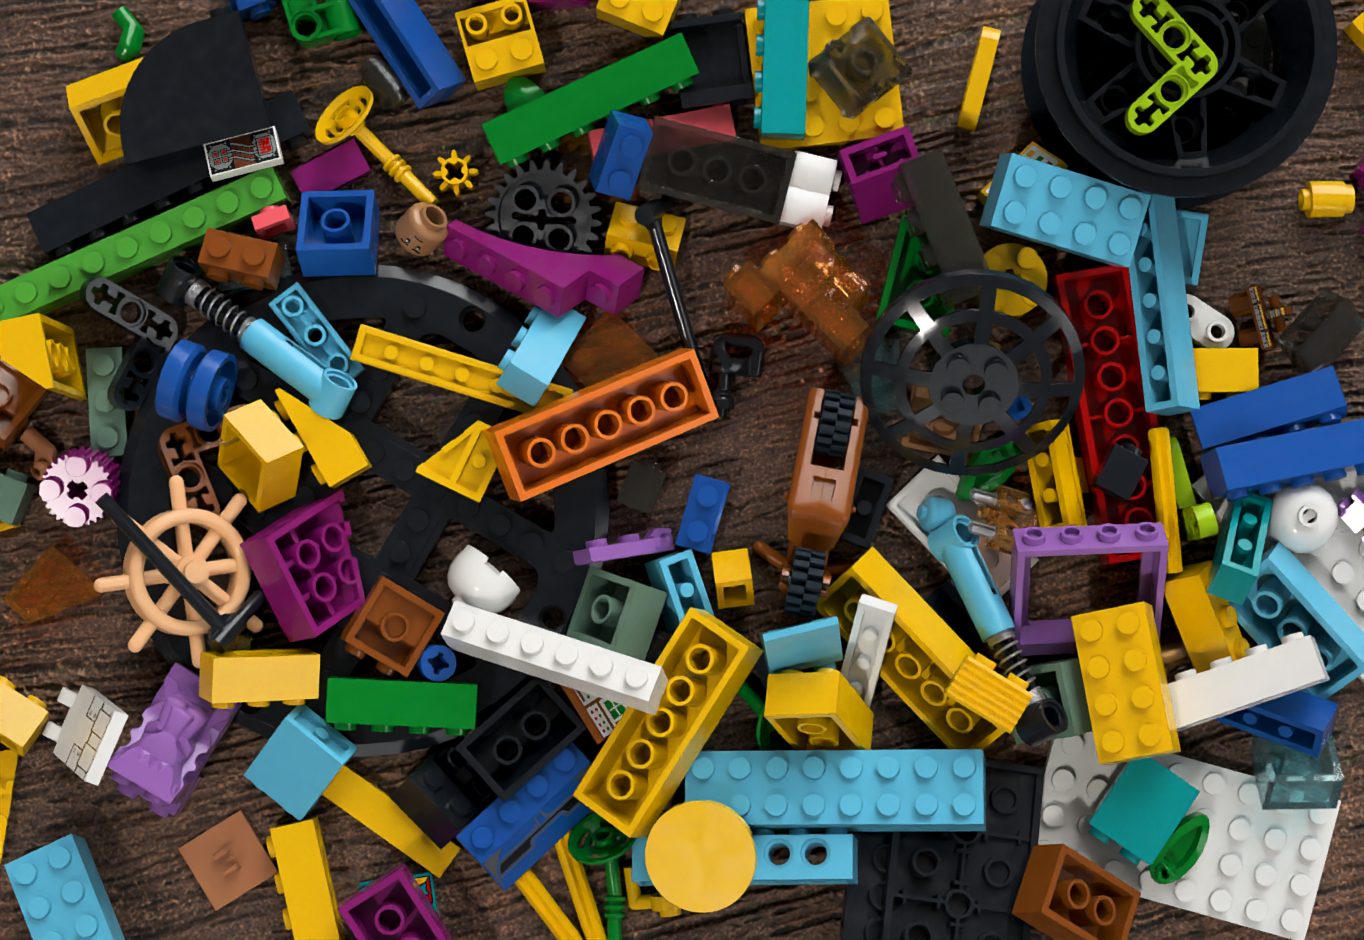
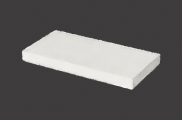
M939 455L932 460L947 464ZM923 468L885 506L931 554L932 552L928 545V535L930 532L924 531L921 528L919 519L916 516L918 506L922 505V503L924 505L923 501L929 496L950 499L956 509V516L964 515L971 521L974 520L991 526L998 525L1008 528L986 504L976 501H961L957 498L956 490L960 480L958 475H950ZM979 536L977 547L1002 596L1010 589L1012 547ZM1031 557V568L1039 561L1037 557ZM939 561V562L945 567V569L948 571V569H947L945 563Z

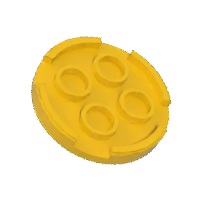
M712 800L688 801L677 804L667 810L652 827L645 847L647 872L657 891L673 905L691 912H714L733 904L751 884L758 862L755 842L748 824L733 809Z

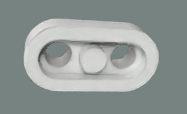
M1186 294L1188 307L1192 311V315L1189 318L1192 341L1202 348H1226L1233 341L1235 333L1232 322L1197 297ZM1212 326L1221 328L1222 336L1219 339L1211 335Z

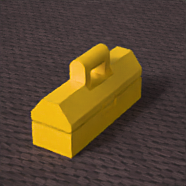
M1047 420L1033 424L1025 433L1037 443L1053 429L1059 420ZM1068 423L1067 427L1053 443L1038 455L1027 460L1040 528L1064 527L1067 525L1088 526L1082 495L1090 493L1083 457H1075Z

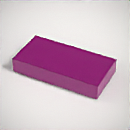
M355 139L290 171L301 194L308 191H337L372 172Z

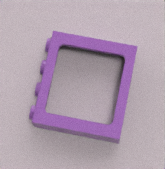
M1141 522L1138 524L1106 523L1090 526L1067 525L1064 527L1043 528L1033 526L1013 529L1009 613L1016 626L1013 630L1016 635L1013 640H1018L1016 646L1018 650H1023L1020 653L1021 656L1078 653L1071 619L1037 621L1028 619L1031 557L1141 552L1136 603L1144 601L1152 605L1160 641L1169 547L1163 524Z

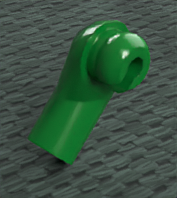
M122 6L112 14V18L122 29L119 45L116 46L115 52L119 59L127 62L140 54L145 32L126 6Z

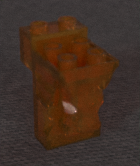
M812 219L806 225L801 223L796 226L787 237L789 242L779 251L776 248L770 251L762 260L761 265L763 267L760 269L750 259L743 266L741 264L735 265L724 277L726 282L723 284L728 304L757 332L784 308L845 368L863 350L865 341L870 333V325L861 318L860 313L869 300L871 285L865 276L850 268L847 260L835 251L834 242L819 227L818 223Z

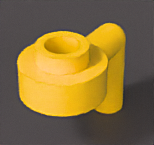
M632 865L623 867L627 900L631 909H652V911L660 912V917H673L682 914L681 908L670 903L659 892L642 895L641 886L632 882Z

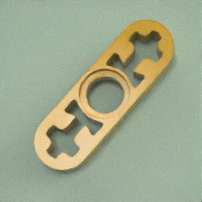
M983 26L981 29L957 127L971 131L976 129L1001 30Z

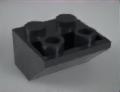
M453 739L442 745L390 796L391 800L440 850L496 796L495 792L455 748L457 744Z

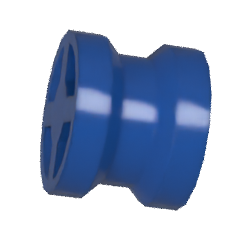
M428 644L414 665V668L421 678L428 681L442 682L453 675L456 669V658L450 648L443 645Z

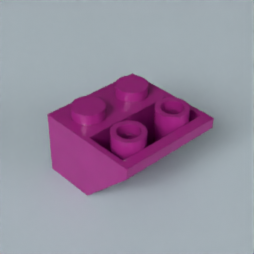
M908 125L839 150L837 160L862 225L930 200L921 159Z

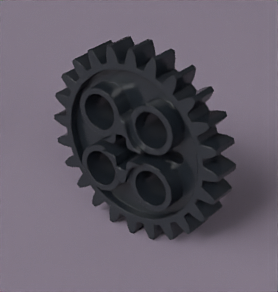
M551 158L545 159L542 168L539 167L536 159L530 160L529 171L520 163L516 165L517 177L507 171L503 175L508 184L505 185L497 182L494 185L500 196H490L487 199L496 207L485 212V216L494 218L495 222L487 226L486 231H496L498 238L525 246L572 254H582L580 252L582 250L591 254L594 248L588 240H599L601 237L598 232L593 230V227L604 223V220L594 217V213L600 211L603 206L592 204L591 199L598 192H587L585 190V187L590 182L589 178L581 182L576 180L579 172L578 168L567 174L565 173L566 162L564 161L560 162L556 169H553ZM522 189H529L536 196L534 207L529 208L521 204L519 194ZM558 192H565L571 197L572 206L570 210L564 211L557 207L555 196ZM545 209L546 216L574 217L576 223L552 220L546 226H543L541 219H515L513 212L538 215ZM520 225L531 228L534 235L532 243H523L519 240L517 229ZM561 228L569 234L570 241L568 246L562 247L554 242L552 236L554 229Z

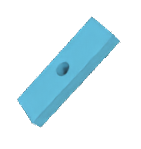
M298 282L268 304L299 345L328 368L343 371L353 379L365 370L360 362L350 360L351 350ZM316 330L321 331V340L311 342V334Z

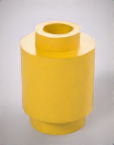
M1308 181L1304 189L1299 190L1298 206L1301 211L1304 210L1307 218L1343 217L1346 213H1352L1354 210L1355 190L1352 184H1345L1344 181Z

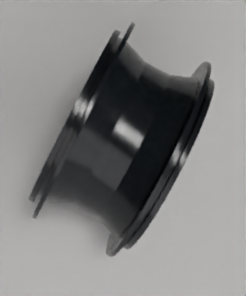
M1036 0L1025 28L1021 49V82L1025 104L1033 126L1047 150L1067 164L1066 170L1138 192L1143 191L1150 194L1175 198L1176 210L1201 206L1224 198L1273 171L1289 158L1309 136L1323 113L1333 86L1338 59L1337 28L1330 0H1166L1214 52L1218 59V69L1213 78L1157 128L1162 154L1135 146L1121 138L1107 126L1124 116L1129 106L1173 67L1161 52L1159 53L1161 65H1158L1152 49L1153 44L1130 18V6L1115 0ZM1151 1L1149 4H1145V11L1141 10L1139 13L1144 18L1147 15H1151L1158 22L1152 27L1157 32L1170 19L1165 15L1163 19L1159 20L1153 13L1156 5ZM1227 9H1233L1239 14V25H1237ZM1260 15L1264 16L1270 32L1273 49L1272 73L1240 56V32ZM1105 20L1111 23L1114 28V34L1105 31L1101 24L1097 22ZM1168 28L1165 30L1163 38L1167 46H1182L1184 36L1179 29ZM1078 38L1118 60L1119 73L1088 99L1080 81L1077 65ZM1191 43L1186 52L1191 60L1195 62L1196 60L1190 52L1196 47ZM1238 81L1244 84L1247 94L1244 95L1237 88L1232 87V82ZM1165 82L1161 87V95L1168 102H1176L1181 97V88L1175 82ZM1105 94H1116L1121 101L1120 108L1117 110L1108 109L1104 103ZM1149 95L1148 99L1152 100L1154 103L1150 105L1148 109L1153 110L1155 112L1158 108H1160L1162 114L1164 115L1166 113V110L1159 107L1155 103L1152 95ZM1207 101L1254 117L1245 130L1232 141L1207 151ZM1175 123L1181 124L1186 128L1187 138L1185 141L1180 140V136L1175 129Z

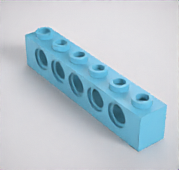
M794 828L789 829V835H774V830L772 829L752 830L758 862L750 885L858 884V840L853 834H848V829L828 828L825 829V834H811L810 829ZM648 835L645 838H637L632 845V882L638 886H654L645 863V847ZM782 847L789 848L790 857L788 861L782 865H775L773 863L775 851ZM817 847L826 848L827 857L825 861L818 865L811 864L809 856L812 850Z

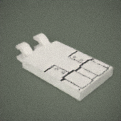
M82 685L79 693H76L63 686L57 701L70 707L64 723L61 727L48 720L42 734L57 742L53 753L85 782L98 786L129 715L96 689Z

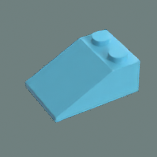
M829 616L759 633L769 674H782V671L787 669L803 670L811 667L814 668V672H817L820 668L837 669L835 662L843 660L837 616Z

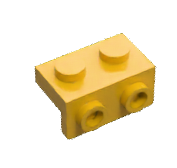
M616 201L606 235L603 255H612L616 252L638 265L660 271L649 231L635 220V211L638 206ZM665 213L662 217V227L675 268L686 218Z

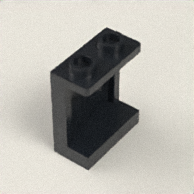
M723 8L713 11L712 16L698 18L696 13L679 15L676 17V21L670 22L671 36L682 32L699 71L698 74L691 77L694 82L693 84L679 90L682 113L724 106L725 104H730V107L753 104L754 93L750 81L742 12L734 13L732 8Z

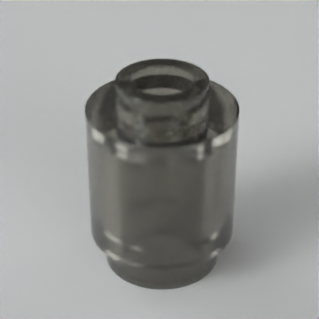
M381 54L373 56L359 68L358 73L362 77L361 83L372 91L373 98L382 109L391 107L392 110L397 109L408 100L407 90L388 61Z

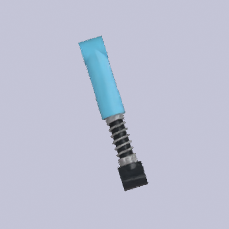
M180 255L170 257L156 287L159 296L175 305H190L195 310L200 309L201 315H207L209 321L215 320L216 326H222L224 332H230V336L233 338L237 337V341L240 342L239 347L307 397L309 399V406L317 414L332 420H339L343 417L357 389V383L350 375L338 369L328 368L265 320H256L253 316L247 317L246 311L240 312L238 310V305L232 306L231 300L225 301L223 294L217 295L216 289H211V285L206 283L202 277L204 274L203 269L194 260Z
M957 515L929 533L928 545L930 551L939 561L945 563L982 642H988L989 648L996 651L994 658L1000 660L998 667L1005 670L1003 677H1007L1011 672L1029 683L1026 691L1033 694V697L1015 727L1023 742L1031 747H1037L1067 729L1068 718L1066 712L1056 700L1045 698L1042 689H1040L1041 686L1036 687L1033 681L1036 677H1031L1029 673L1032 668L1026 667L1025 661L1027 659H1023L1020 654L1023 650H1018L1016 646L1018 640H1013L1016 636L1015 632H1013L1016 626L977 547L979 535L968 532V525L971 522L968 517Z

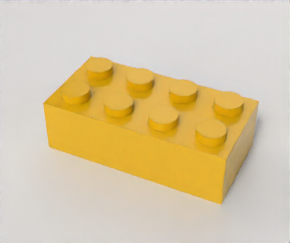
M1143 601L1071 616L1099 764L1112 765L1181 752L1152 605Z

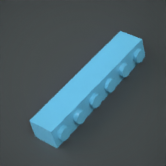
M1142 191L1141 193L1151 195L1129 268L1145 409L1147 413L1171 416L1200 410L1175 198Z

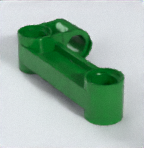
M282 0L289 29L295 40L302 47L308 49L316 48L335 41L348 40L363 33L360 19L348 0H328L322 4H318L317 0ZM309 21L316 23L317 27L312 35L302 36L299 34V29L303 23Z

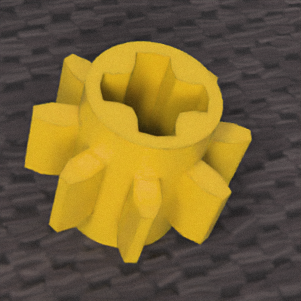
M452 150L451 158L447 160L442 157L437 158L441 165V171L433 172V177L444 179L439 188L442 193L451 188L454 189L456 197H460L461 189L467 187L469 190H474L470 179L479 175V171L475 168L468 169L467 166L472 161L470 155L465 156L462 160L458 158L456 151ZM461 168L463 178L459 180L454 177L450 181L449 169L458 170Z

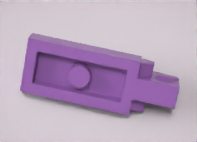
M671 528L649 529L643 539L639 538V533L617 537L618 544L608 545L607 538L586 541V549L573 551L574 563L579 566L674 550Z

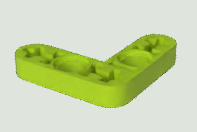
M1133 0L1129 9L1130 18L1133 23L1173 66L1126 110L1124 117L1125 125L1130 132L1139 136L1148 135L1158 128L1213 78L1218 69V59L1214 52L1166 0ZM1141 1L1146 5L1152 1L1156 5L1153 13L1159 20L1163 19L1165 15L1170 19L1157 32L1152 27L1158 22L1151 15H1147L1145 18L1140 15L1139 12L1143 8L1140 4ZM1177 28L1182 32L1184 36L1182 46L1171 48L1166 45L1163 38L1166 29ZM1191 43L1196 47L1190 52L1193 58L1197 61L1204 58L1208 63L1204 67L1207 72L1206 75L1201 71L1197 74L1192 72L1191 68L1194 66V62L1188 55L1182 61L1177 57ZM1172 81L1180 86L1181 97L1178 101L1168 102L1162 97L1161 87L1165 82ZM1152 95L1155 103L1166 110V113L1163 115L1160 108H1158L1148 118L1151 123L1150 126L1146 123L1138 126L1134 121L1138 116L1135 109L1141 112L1145 111L1154 103L1148 99V96Z
M1171 435L1170 443L1180 535L1184 541L1198 540L1217 535L1218 523L1214 510L1209 502L1196 504L1179 442L1175 435Z

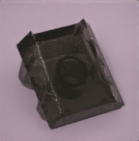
M866 17L862 21L857 22L839 39L832 40L826 44L822 51L808 62L810 77L815 78L840 109L841 116L851 119L857 117L912 74V68L871 17Z

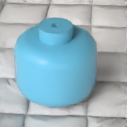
M936 496L927 497L923 501L924 505L923 503L919 505L916 512L921 528L928 532H932L956 516L953 502L950 499Z

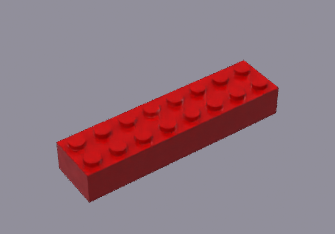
M1109 265L1055 275L1050 279L1052 296L1064 308L1073 322L1083 349L1085 364L1084 386L1074 415L1095 525L1106 523H1157L1148 431L1152 428H1158L1159 425L1157 414L1147 413L1145 409L1129 268ZM1059 328L1068 381H1074L1072 352L1066 336ZM1124 441L1143 451L1141 457L1149 462L1129 501L1121 502L1091 486L1090 483L1110 445L1118 444L1121 446ZM1141 552L1101 554L1102 565L1140 559Z

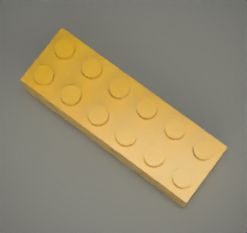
M873 546L829 586L827 598H818L816 609L824 618L837 616L840 635L847 642H849L858 603L862 594L898 605L879 676L949 749H984L1006 732L943 693L965 656L968 655L974 659L976 654Z
M690 607L655 662V665L663 668L668 679V684L656 714L652 715L627 707L573 793V796L629 838L647 837L764 650L708 611Z

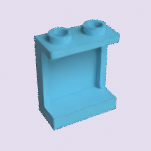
M305 704L298 705L284 718L247 769L244 776L254 783L259 790L265 792L282 806L286 812L301 822L316 806L321 795L359 748L337 730H334L330 724L325 723V720Z

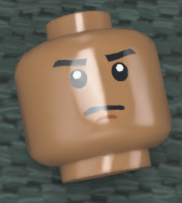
M425 202L413 204L396 222L395 234L399 244L405 251L413 255L426 256L431 254L448 236L446 229L448 225L447 216L435 204Z

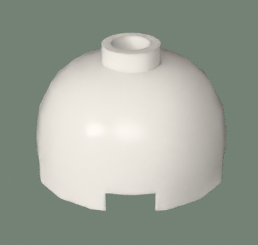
M1292 484L1282 486V490L1268 496V499L1273 500L1267 528V537L1274 545L1280 541L1292 554L1311 553L1324 547L1334 536L1339 522L1338 507L1332 495L1321 486L1312 484L1293 489Z
M467 545L464 550H461L450 564L447 574L448 586L455 595L451 600L452 603L458 601L495 614L507 609L516 600L520 589L503 570L500 573L493 565L487 562L489 558L470 545Z

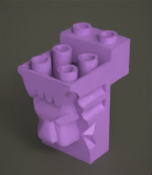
M177 662L174 663L170 672L165 677L164 684L157 692L150 707L143 712L144 720L142 725L132 728L130 731L131 741L129 744L120 746L107 764V767L113 770L111 779L119 783L116 787L118 791L134 800L138 795L150 802L147 808L164 818H167L169 814L173 816L180 815L202 779L199 776L200 772L243 703H234V708L230 709L211 707L210 702L199 697L200 675Z

